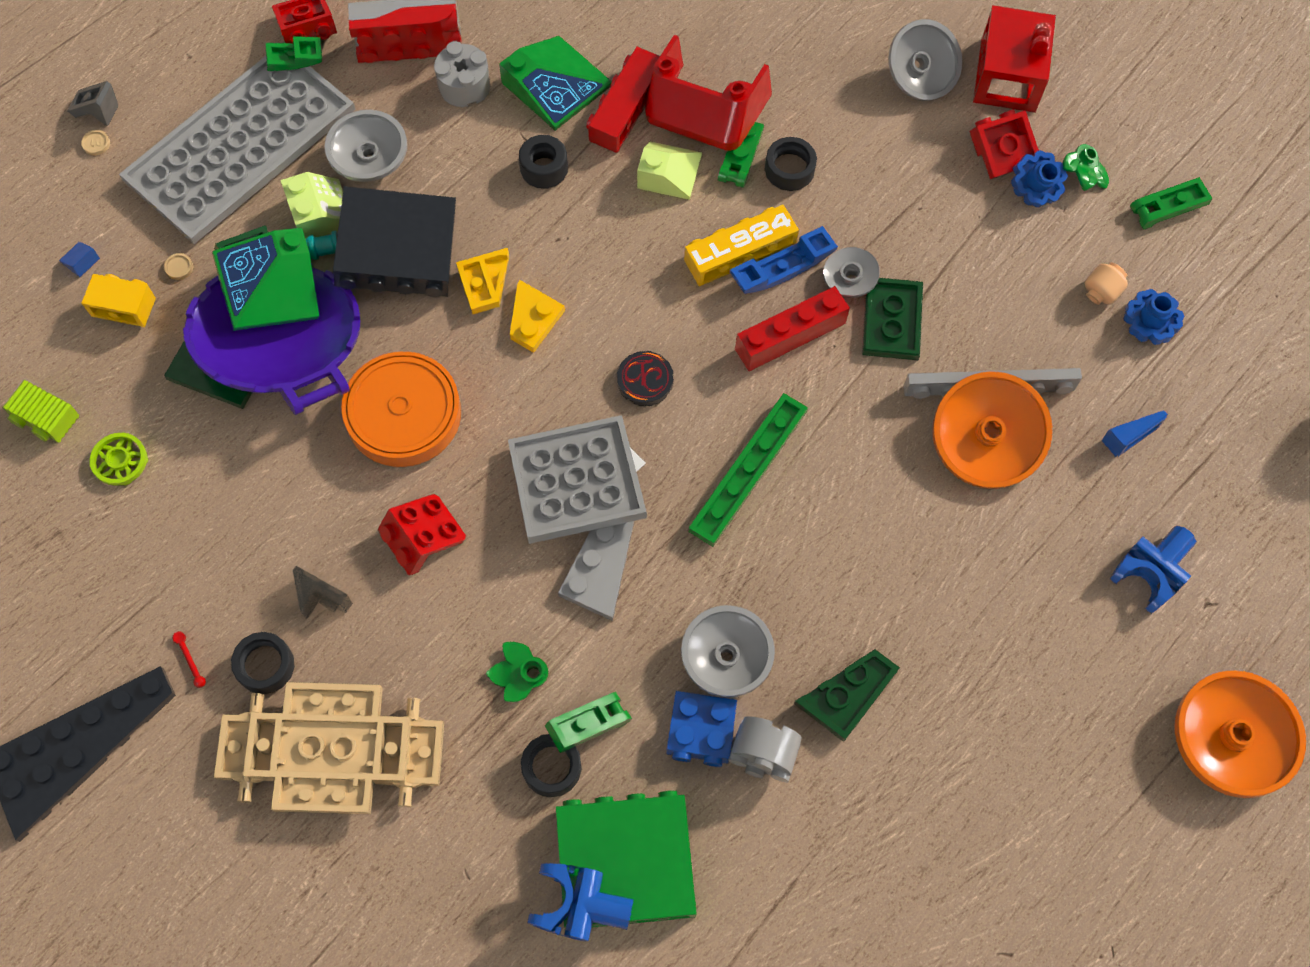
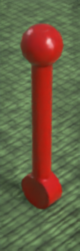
M181 631L174 633L172 639L180 646L194 676V686L197 688L204 687L206 679L200 676L185 644L186 635Z

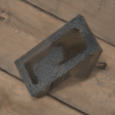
M295 566L293 569L300 611L306 619L310 616L318 602L332 612L339 609L347 613L353 603L346 593L298 566Z

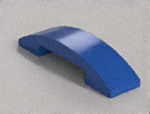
M822 226L800 236L797 244L758 262L753 258L730 269V274L744 294L762 291L786 282L807 271L835 252L838 246Z

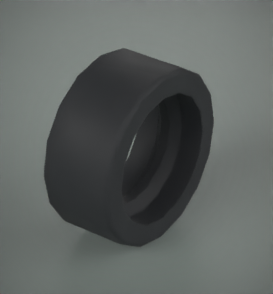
M797 137L780 138L773 142L767 150L764 170L767 179L772 185L787 191L800 190L809 185L814 178L817 163L815 149L808 142ZM786 154L797 155L806 162V169L795 174L785 173L777 168L775 159Z
M268 632L252 633L243 638L234 648L231 657V670L236 680L253 693L268 694L281 689L291 679L295 668L294 655L289 646L276 634ZM261 646L273 647L281 656L279 670L272 677L262 681L248 676L245 670V662L250 653Z
M543 734L533 739L524 749L521 758L522 775L529 788L538 795L546 797L562 796L572 790L579 781L582 770L580 753L576 746L564 751L570 759V769L562 781L554 784L540 781L533 772L534 758L544 748L556 747L551 736Z

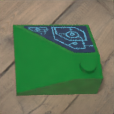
M560 36L519 48L499 63L502 84L555 131L609 89L612 82Z
M302 228L274 230L212 251L233 330L319 318L310 253Z

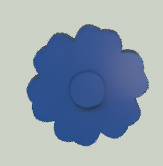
M1039 150L1033 155L1026 154L1013 167V171L1016 174L1011 180L1014 193L1017 196H1024L1026 205L1041 207L1046 202L1052 204L1065 192L1063 182L1067 179L1068 175L1063 169V163L1055 162V157L1052 153H1045Z
M1148 289L1138 292L1134 300L1129 301L1125 307L1123 319L1131 325L1129 333L1136 336L1139 341L1145 342L1149 339L1154 345L1169 342L1174 334L1180 331L1183 326L1184 313L1177 309L1179 302L1169 293L1163 292L1158 294L1155 290Z

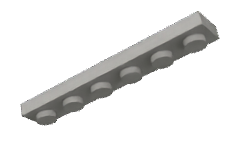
M1080 368L992 371L1004 372L1019 377L1030 384L1039 394L1055 391L1058 394L1070 393L1076 389L1082 379ZM989 371L910 373L907 375L904 383V395L913 396L918 399L926 398L930 395H942L944 397L962 379L973 374Z

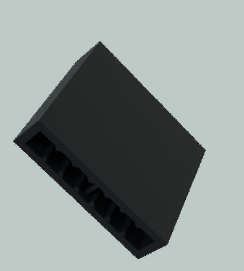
M344 186L333 267L334 286L344 289H369L374 292H399L404 295L423 294L430 297H448L456 197Z

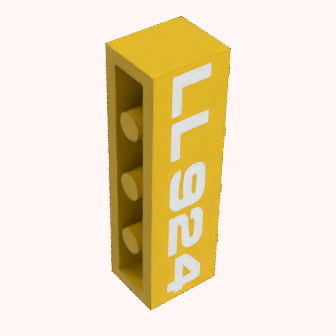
M784 204L776 208L770 207L761 214L752 218H744L736 225L727 229H718L711 236L691 241L685 246L684 261L700 287L730 274V269L753 258L757 262L797 244L799 229Z

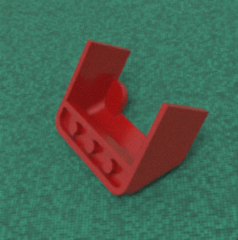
M674 35L653 67L645 107L647 121L654 126L723 150L737 149L772 96L769 65H763L752 84L745 81H734L725 88L723 93L678 79L684 64L679 36Z

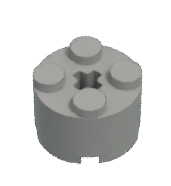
M457 41L450 42L447 48L439 53L435 60L434 70L438 89L443 99L457 107H468L469 103L476 101L477 104L483 101L491 87L486 54L475 46L461 44Z
M750 716L744 717L739 725L728 761L735 765L746 767L745 772L751 776L763 778L764 774H768L775 780L788 783L800 748L801 735L784 725L782 730L772 726L773 721Z

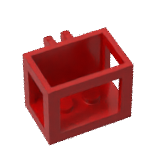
M992 5L980 43L973 103L1036 113L1049 81L1056 15ZM992 78L1028 84L1026 99L987 92Z

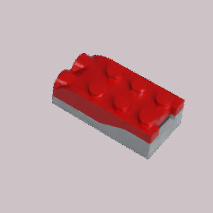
M382 0L348 3L349 31L351 38H355L358 63L437 57L442 50L447 48L450 42L457 41L462 44L456 0Z

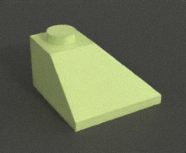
M650 141L643 149L638 166L637 189L690 200L702 152Z

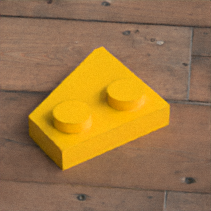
M508 248L456 262L472 315L500 307L509 261Z
M519 280L510 328V339L534 353L565 312V305Z

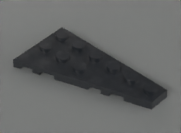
M160 666L0 746V802L16 841L21 842L29 834L28 831L40 819L44 820L52 812L51 809L66 795L70 796L108 760L107 757L119 745L123 746L136 729L144 722L152 719L176 696L164 668Z

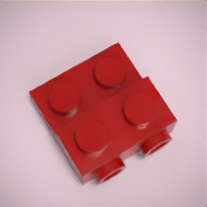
M289 0L272 5L285 43H293V36L320 37V40H326L331 35L337 34L326 0Z
M1014 109L1006 111L999 115L1000 119L991 121L990 117L975 122L976 127L969 131L977 156L982 155L990 180L1014 172L1013 167L1026 154L1033 155L1039 151L1026 110L1015 113Z

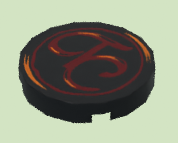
M638 351L629 355L621 362L617 371V386L621 395L638 406H653L662 402L673 387V369L669 361L660 354L651 351Z

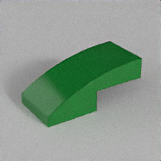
M293 36V43H266L265 45L267 71L294 70L322 62L320 37Z

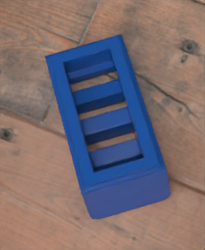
M1163 410L1113 427L1107 431L1102 442L1115 457H1119L1157 430L1168 414Z

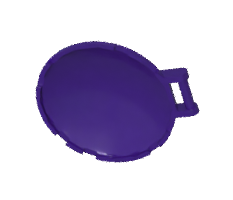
M312 266L319 311L318 319L233 330L220 280L216 276L205 285L206 289L199 297L194 296L188 306L185 327H183L184 341L191 359L197 367L213 380L242 391L259 393L280 392L293 414L297 415L304 412L303 408L335 394L343 395L350 391L348 383L338 369V366L351 353L359 336L360 312L356 298L350 289L334 286L332 272L328 270L323 272ZM325 377H328L332 382L301 397H298L294 392Z

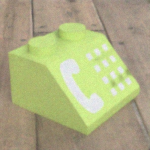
M305 172L280 180L297 228L303 229L305 239L311 235L320 237L331 234L332 231H338L343 190L339 179Z

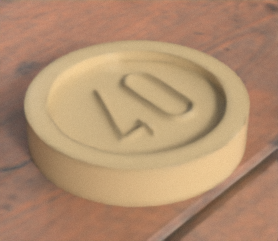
M92 130L83 136L81 145L87 154L93 156L101 155L108 150L110 139L105 132Z
M176 253L167 258L164 263V270L171 279L183 280L191 275L193 263L186 254Z

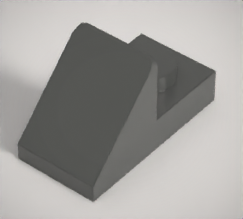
M105 81L78 90L67 112L75 118L91 114L108 126L118 108V102L112 85Z

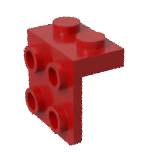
M435 494L388 509L377 529L382 540L387 543L396 556L397 562L409 576L420 571L429 555L461 544L466 538V534L440 497Z

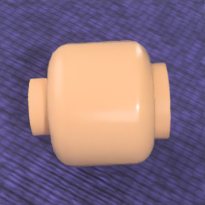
M1113 262L1098 265L1085 280V288L1088 291L1086 296L1097 305L1101 302L1104 304L1114 303L1128 286L1127 273Z

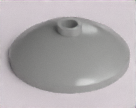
M929 19L913 21L897 32L890 45L888 58L890 72L897 86L906 95L922 101L935 100L949 93L958 82L962 70L961 49L953 33L943 24ZM915 60L919 62V68L916 67Z
M359 110L343 116L333 124L325 139V153L329 164L338 174L353 181L368 182L388 176L400 166L407 152V138L401 124L391 115L377 110Z
M731 605L713 607L699 614L686 629L681 647L682 662L690 679L702 690L719 697H738L755 690L768 677L775 655L774 641L766 624L751 611ZM728 652L732 655V659L725 661L721 658V655Z

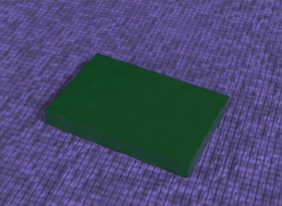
M879 278L876 286L865 296L862 355L919 360L923 282Z
M185 341L164 374L168 381L244 409L253 393L228 387L206 375L191 359Z

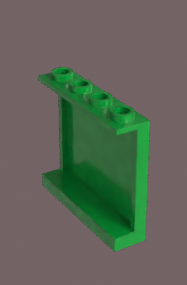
M663 791L658 793V797L646 798L645 794L638 793L627 795V800L614 801V797L605 796L595 798V803L582 804V800L573 799L563 801V806H556L560 864L600 871L603 873L599 892L634 899L629 924L696 918L697 912L685 795H678L677 791ZM575 869L574 875L569 874L573 890L579 869ZM561 885V891H562V906H563V903H564V901H565L566 891H565V888ZM567 916V917L565 918V920H564V928H565V929H566V924H567L568 916ZM592 923V928L607 926L598 923Z

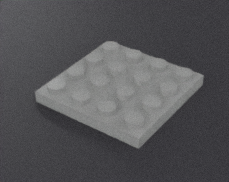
M622 415L508 439L529 544L647 518Z

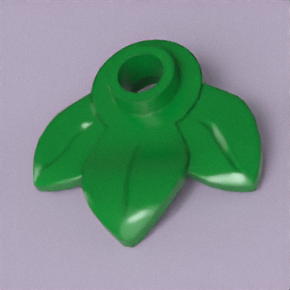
M1081 144L1075 149V152L1068 153L1064 157L1063 169L1068 172H1076L1083 191H1087L1096 184L1104 190L1108 187V173L1099 162L1098 153L1095 148L1088 144Z
M504 642L502 647L506 660L494 665L486 674L495 685L505 688L504 701L519 702L528 697L532 688L540 687L546 682L549 671L547 664L542 659L533 657L528 646L518 642ZM537 669L539 671L538 676L530 678L528 676L529 670Z

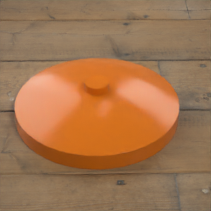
M981 372L962 379L942 398L933 419V441L942 463L958 479L979 488H1005L1028 478L1043 463L1052 441V420L1048 407L1041 395L1026 381L1004 372Z
M1245 671L1218 672L1205 677L1191 687L1178 706L1175 716V737L1178 749L1189 769L1210 788L1228 796L1256 798L1281 789L1298 773L1306 752L1304 724L1291 699L1269 680Z

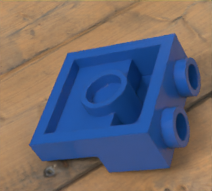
M676 691L666 754L672 755L673 760L680 762H691V758L704 760L703 764L713 767H722L723 763L729 764L728 759L731 753L737 700Z

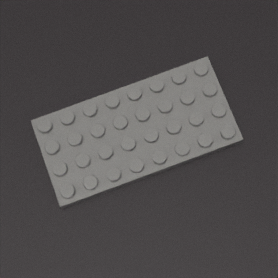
M265 56L119 175L129 187L195 244L326 135L336 121L352 113L356 108L349 98L310 66L294 70L267 71Z

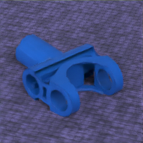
M1174 526L1157 546L1142 536L1120 561L1110 580L1117 584L1121 579L1123 580L1132 575L1145 579L1151 588L1150 603L1145 609L1152 614L1173 597L1191 577L1178 564L1195 546L1197 541L1189 530L1180 526Z
M541 864L539 874L554 878V881L560 883L565 888V901L563 906L553 913H544L543 915L530 913L528 924L559 936L580 941H589L592 923L628 929L634 899L599 892L603 877L602 872L566 864ZM575 869H579L573 890L569 874L574 875ZM568 916L565 933L561 935L562 928L558 926Z

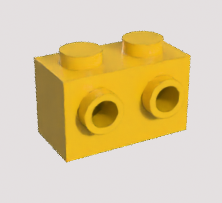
M93 274L81 303L91 317L145 327L156 297L148 284L141 280L133 279L128 281L112 274H105V276Z

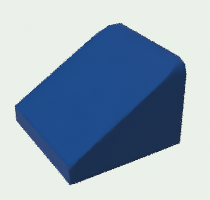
M78 242L59 261L77 276L81 277L100 258L92 247Z

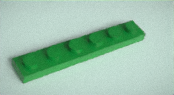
M785 393L782 394L689 526V533L714 547L807 413V406Z

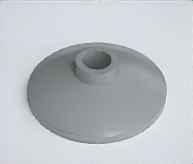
M847 247L834 252L827 259L823 274L829 288L836 286L843 297H859L867 294L876 286L879 280L880 268L876 258L868 251L856 247ZM854 275L856 278L850 279L847 276Z

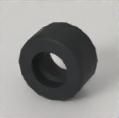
M537 135L526 140L519 150V167L523 179L529 185L548 189L561 183L568 173V158L564 144L558 138L550 135ZM541 158L553 160V162L547 165H537L534 163Z

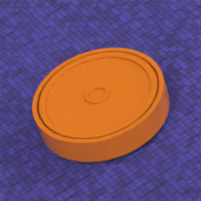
M400 351L378 356L356 371L348 382L350 391L343 394L342 418L352 442L366 457L383 465L407 467L418 465L434 458L451 443L460 425L461 402L452 376L440 363L423 354Z

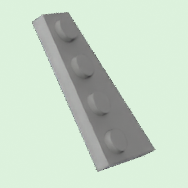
M635 521L590 530L558 592L559 597L613 621Z

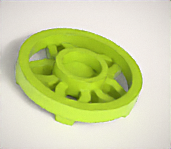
M113 433L105 436L94 446L90 455V467L93 474L101 482L112 486L131 484L132 481L141 475L148 462L147 452L142 442L137 437L128 433ZM120 440L116 447L107 445L112 441ZM128 441L127 448L125 449L123 446ZM133 442L138 445L140 452L132 451ZM101 450H105L108 452L106 453V455H104V453ZM99 454L105 461L97 469L96 462ZM134 457L140 458V460L131 461ZM129 466H133V467H137V468L132 472V470L129 468ZM107 467H110L108 471L104 472ZM126 470V477L121 476V471ZM115 473L118 479H110L107 477L113 476V474Z

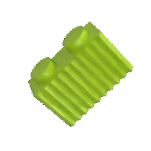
M26 380L22 381L2 407L9 414L7 419L11 423L22 429L25 425L32 428L31 432L43 441L51 438L58 443L61 442V439L65 437V433L68 432L69 428H72V424L79 418V414L72 405Z

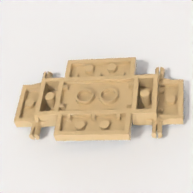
M286 682L283 713H262L265 695L252 693L249 712L239 715L222 714L214 778L217 780H234L240 783L237 802L251 803L253 784L262 781H274L271 810L274 812L371 814L374 783L399 787L398 807L406 806L408 808L412 806V788L439 786L444 722L425 720L419 717L421 701L419 698H414V700L407 698V712L404 717L380 716L383 691L381 685Z

